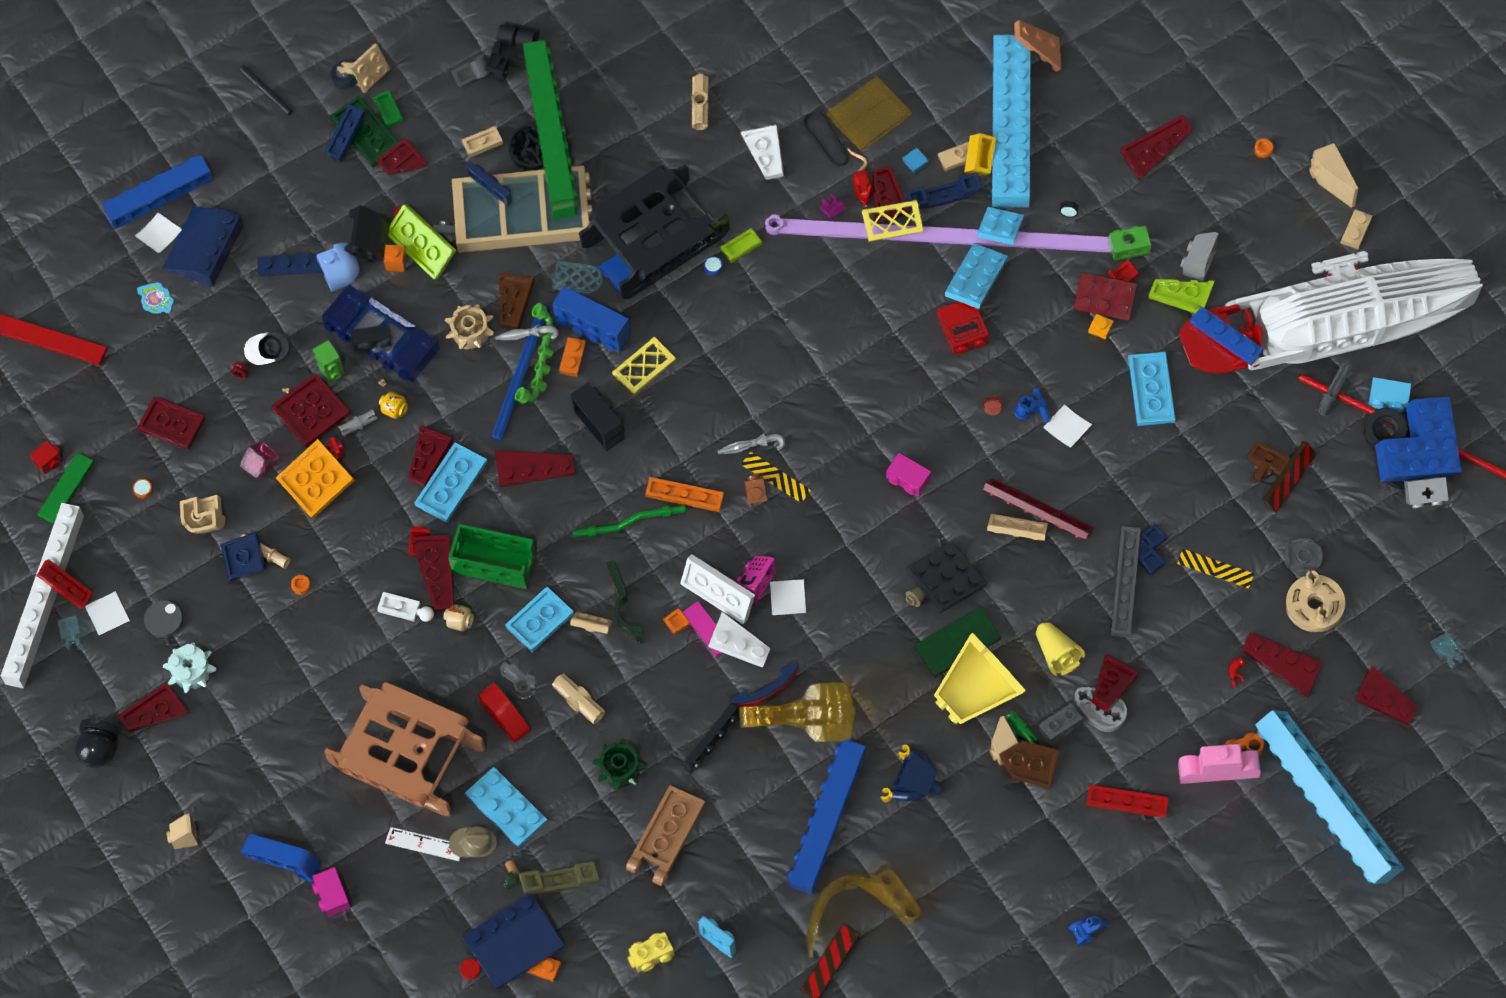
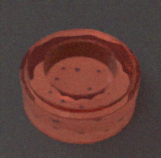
M997 396L987 397L983 402L984 412L990 416L998 415L1002 410L1001 399Z

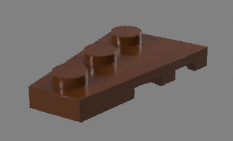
M499 273L500 324L504 328L520 329L535 280L533 277Z

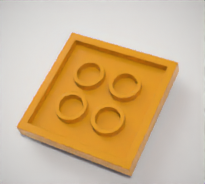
M318 439L276 477L312 519L355 481Z

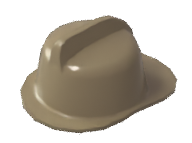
M481 826L458 829L451 835L449 840V847L452 853L464 858L488 856L495 850L497 844L494 833L488 828Z

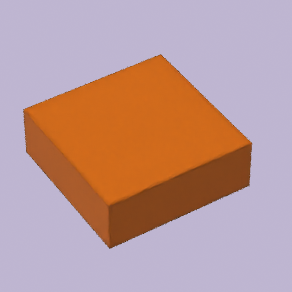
M679 608L663 618V622L674 636L690 625L689 620Z

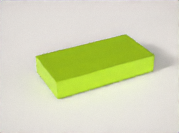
M750 228L721 246V251L733 263L762 245V241L754 230Z

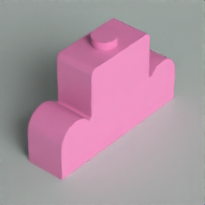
M1240 744L1201 747L1199 756H1183L1179 759L1178 763L1180 784L1260 778L1261 773L1258 752L1253 750L1241 752Z

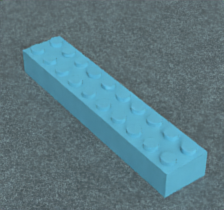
M994 35L993 137H996L992 161V207H1029L1030 50L1015 39V35Z
M1272 710L1256 724L1258 734L1270 744L1271 752L1276 756L1278 755L1282 760L1281 765L1286 771H1290L1294 776L1292 778L1293 781L1305 791L1304 795L1307 800L1314 803L1317 807L1316 812L1323 819L1325 818L1329 823L1328 828L1335 835L1337 834L1341 839L1340 844L1352 854L1353 862L1364 870L1365 878L1371 883H1388L1405 869L1289 713L1287 711Z

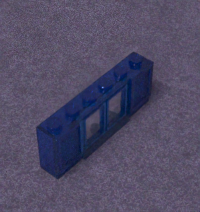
M350 284L321 316L323 326L330 333L335 332L344 342L349 341L350 343H352L353 329L389 325L391 347L362 351L366 352L372 360L380 361L386 369L397 372L398 376L403 380L408 379L412 383L440 350L436 339Z

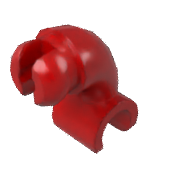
M1242 657L1232 660L1229 665V675L1232 679L1231 685L1236 688L1234 681L1236 679L1243 684V676L1237 674V671L1245 666V661Z

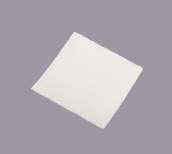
M157 213L135 236L160 253L175 239L182 229L160 213Z
M1064 404L1043 428L1067 446L1072 447L1092 424L1078 416Z
M804 579L770 582L772 615L806 613Z

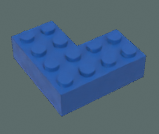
M1450 397L1413 399L1406 404L1411 438L1384 439L1375 445L1381 482L1439 476L1454 477L1461 472Z

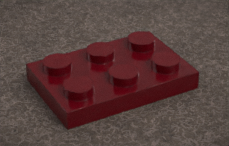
M1081 272L1074 310L1129 321L1137 283Z
M154 396L137 429L142 433L189 450L205 421V416Z

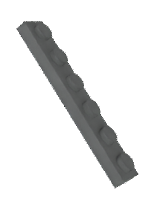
M1121 526L1111 636L1130 638L1141 528Z

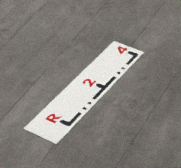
M390 827L385 844L456 861L460 860V857L453 854L450 850L449 841Z

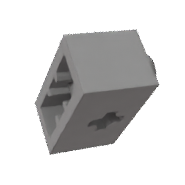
M1439 476L1404 481L1406 504L1412 505V508L1424 507V503L1430 502L1431 505H1442L1443 501L1448 500L1446 477ZM1426 489L1430 490L1427 497L1422 494Z

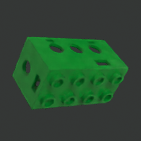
M459 524L448 559L453 574L527 589L537 554L533 539Z

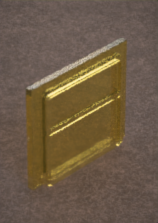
M876 76L829 110L826 115L860 151H863L912 115V112Z

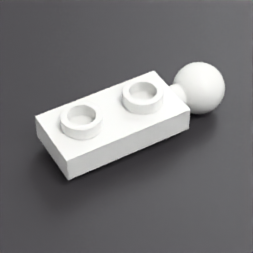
M383 592L377 608L380 613L414 622L416 616H419L424 622L431 621L434 617V611L431 607L425 606L420 608V601Z

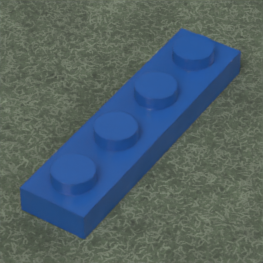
M1202 306L1190 320V324L1251 366L1263 353V348Z

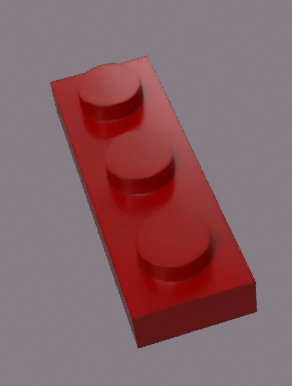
M49 559L44 561L36 575L80 609L86 606L93 593Z

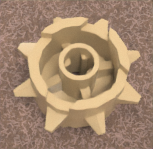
M476 304L474 307L470 305L458 306L453 316L445 319V322L451 327V332L445 337L446 339L453 338L461 350L481 348V345L488 340L489 336L494 335V332L488 327V322L493 318V315L486 316L480 309L479 304Z

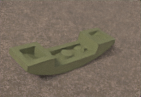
M594 861L575 864L572 868L539 873V870L519 874L524 893L528 894L559 892L588 885L599 880Z

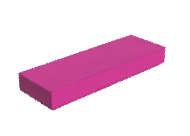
M697 601L682 613L689 620L690 625L704 643L709 646L716 623ZM708 647L716 658L723 654V652Z

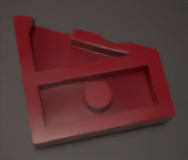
M403 138L376 160L388 176L427 167L426 161L406 138Z

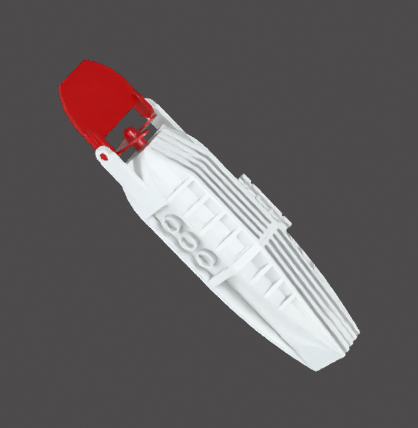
M1362 251L1356 255L1350 254L1325 260L1322 263H1312V272L1315 274L1323 273L1324 270L1326 272L1329 271L1325 278L1238 298L1227 302L1225 306L1208 310L1231 326L1227 315L1235 314L1244 309L1243 317L1247 328L1244 325H1240V333L1263 348V355H1265V357H1258L1252 366L1190 324L1191 318L1180 330L1179 337L1190 365L1209 373H1228L1245 368L1258 370L1282 363H1305L1390 342L1434 326L1475 304L1483 285L1479 284L1481 280L1477 276L1478 273L1475 270V266L1472 265V260H1412L1359 269L1356 265L1358 262L1364 263L1369 261L1368 253ZM1249 307H1251L1254 317L1256 319L1254 326L1251 314L1248 310Z

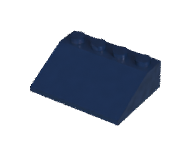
M193 207L162 269L213 287L244 226L241 216L224 209Z
M531 894L526 895L462 936L467 948L496 990L565 947Z

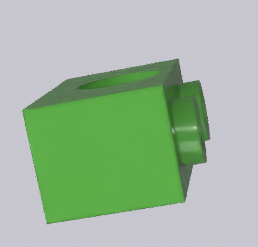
M1134 226L1127 230H1115L1109 233L1108 243L1114 261L1150 254L1151 242L1146 226Z
M329 340L312 349L317 366L328 383L340 379L345 374L340 357Z

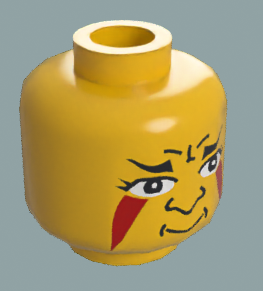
M390 391L386 395H382L379 400L381 413L393 419L403 417L407 412L408 403L402 395Z

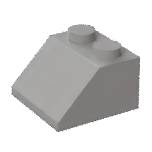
M1219 233L1198 234L1195 236L1194 241L1190 240L1187 248L1188 256L1183 257L1180 267H1183L1182 275L1204 282L1216 252Z

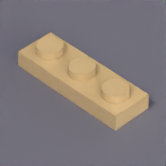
M991 514L987 531L1044 541L1048 523Z

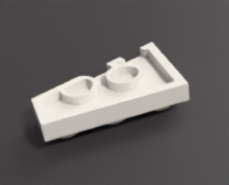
M773 125L740 132L765 179L784 177L777 126Z
M723 612L720 615L708 646L762 668L770 651L767 645Z

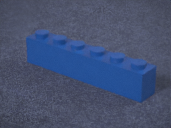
M200 154L190 158L181 165L174 166L165 173L158 174L147 182L140 183L139 186L131 190L124 191L115 198L108 199L102 206L114 229H117L212 181L213 177Z

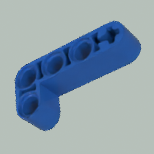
M254 834L248 835L240 852L250 859L293 871L297 876L308 882H313L312 876L317 874L321 866V862L305 849Z

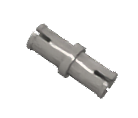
M371 409L359 417L354 416L353 420L338 426L339 430L342 431L343 437L358 429L362 430L363 426L378 420L374 415V411Z

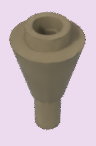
M919 586L906 592V600L911 606L919 607L926 597Z

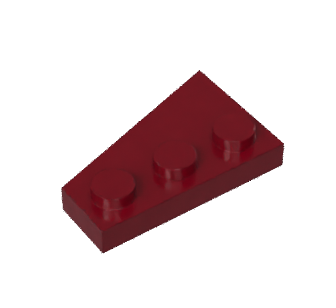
M891 166L874 169L872 173L873 208L906 202ZM908 207L902 208L903 211L909 214ZM894 209L884 211L883 213L893 219L898 210ZM899 212L896 218L904 217L905 215ZM874 213V222L880 215L879 213ZM881 215L877 223L887 221L888 219Z
M165 683L118 715V718L128 732L131 733L188 715L189 713L169 685Z

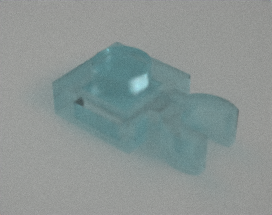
M77 616L57 620L61 639L66 640L65 646L68 652L71 651L70 645L76 643L78 649H81V643L76 638L81 636Z
M1447 632L1430 642V646L1441 660L1445 657L1448 659L1450 668L1453 669L1455 667L1453 659L1463 663V656L1455 652L1458 650V646Z

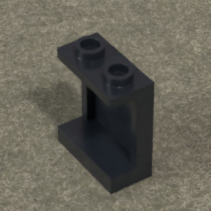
M362 205L351 209L349 217L354 219L350 244L344 247V251L349 252L352 256L363 258L368 263H376L384 259L390 218Z

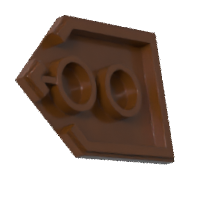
M1022 740L1000 753L999 757L1012 779L1051 788L1060 750Z

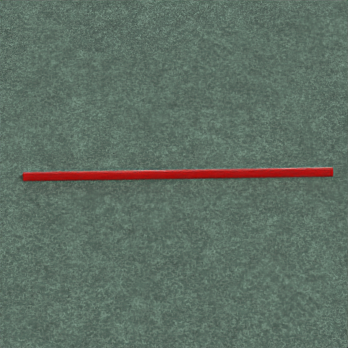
M1301 374L1298 379L1324 393L1329 388V386L1304 374ZM1340 391L1336 396L1337 399L1368 414H1373L1377 410ZM1407 424L1408 433H1410L1409 424ZM1458 448L1459 457L1506 479V470Z

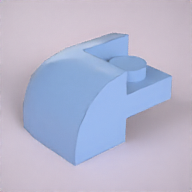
M349 243L335 244L333 249L317 254L318 262L324 272V277L331 292L352 284L359 275L360 266L357 257L344 251V247Z

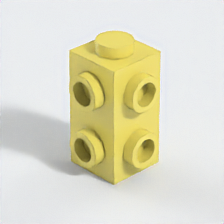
M665 932L662 934L656 933L643 943L640 941L633 944L628 949L630 956L627 959L632 968L636 967L638 973L641 971L647 972L660 962L666 963L670 961L672 956H674V950Z

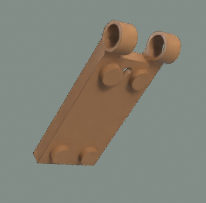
M670 785L630 857L626 870L636 874L642 860L649 861L659 866L652 882L663 886L670 869L705 806V801ZM655 853L658 854V857L656 858L653 857V854Z

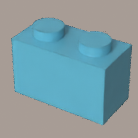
M1373 377L1368 405L1376 409L1391 408L1399 413L1406 412L1411 384Z

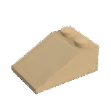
M1333 143L1314 150L1311 168H1309L1312 178H1316L1319 185L1348 206L1354 207L1358 187L1335 144Z

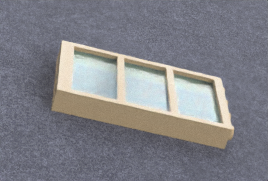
M584 166L571 168L577 192L578 209H575L574 217L553 220L545 170L493 175L500 185H505L511 190L513 202L509 206H506L470 177L452 179L458 253L580 241L579 232L591 222L589 216L592 211V205H588V200H591L590 188L587 189L586 185L590 183L589 172L585 173Z

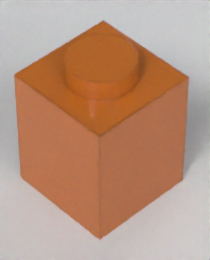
M386 245L384 255L386 272H405L407 259L405 247L403 245Z

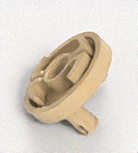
M1308 571L1306 576L1296 580L1289 588L1286 597V611L1289 618L1296 626L1309 632H1323L1333 628L1341 620L1345 609V596L1340 586L1334 580L1318 575L1316 571H1311V574ZM1312 599H1317L1322 603V608L1312 609L1308 606V602Z

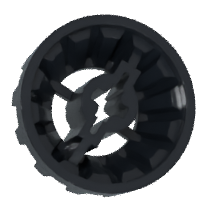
M536 123L520 126L511 134L508 141L511 161L514 162L517 168H523L524 172L544 168L543 161H541L542 153ZM525 147L526 154L522 155V150ZM528 158L529 160L534 161L535 164L528 163L524 159Z

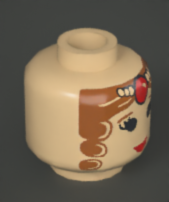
M453 604L449 609L445 610L444 620H446L447 627L463 632L472 626L474 614H472L471 609L468 607Z

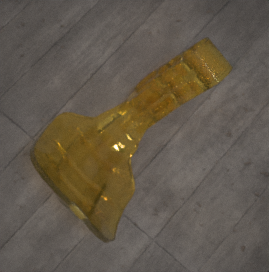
M842 682L813 684L807 689L801 699L782 706L740 707V727L786 724L803 728L811 739L817 742L846 741L852 737L855 725L856 710L850 687Z
M884 870L872 878L859 875L842 876L829 884L814 903L809 917L806 937L809 958L812 959L815 938L827 902L844 890H854L857 887H861L892 909L905 924H912L920 916V908L892 870ZM882 877H888L891 881V884H885L882 881ZM894 893H899L902 896V901H897L894 898ZM906 909H910L913 911V918H910L906 915Z

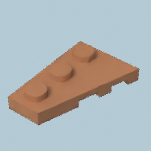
M1021 20L1015 22V39L1028 50H1034L1038 53L1043 62L1048 61L1054 71H1059L1061 69L1060 38Z

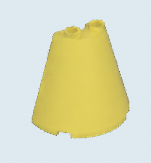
M972 633L934 696L937 698L935 703L942 710L946 708L951 713L948 717L956 725L957 723L962 724L1023 694L1026 690L994 654Z

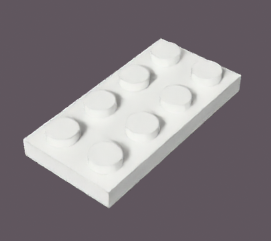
M691 554L687 558L680 584L744 624L748 620L755 594Z

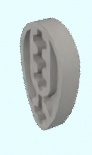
M1080 687L1076 690L1074 696L1075 703L1083 717L1091 725L1103 732H1113L1123 726L1126 720L1127 708L1121 698L1111 708V715L1105 716L1104 709L1097 711L1096 705L1092 703L1095 688ZM1087 694V699L1080 700V695ZM1117 715H1119V720H1116L1114 722L1112 716L1116 717Z

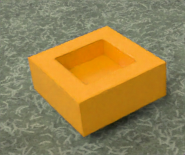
M1096 314L1088 333L1106 339L1113 326V320Z

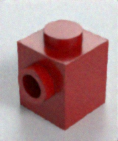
M48 441L44 442L30 454L33 463L44 475L56 469L60 462H62L60 449L55 444L51 445Z

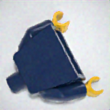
M903 745L902 749L907 752H898L899 757L904 761L892 789L894 791L891 792L889 788H883L882 791L889 793L887 797L881 796V799L884 802H889L892 799L904 802L917 801L926 797L929 792L938 796L943 785L934 781L937 770L934 768L929 757L916 750L910 751L908 745Z

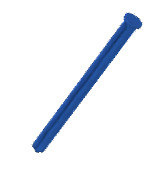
M546 306L547 312L550 313L551 309ZM534 317L531 329L537 324L543 326L545 319L539 320ZM527 336L492 433V437L495 440H502L516 402V391L522 386L539 338L538 336Z

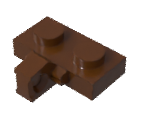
M1257 441L1247 459L1256 463L1254 468L1257 471L1254 479L1261 482L1265 474L1270 475L1273 472L1280 475L1291 458Z

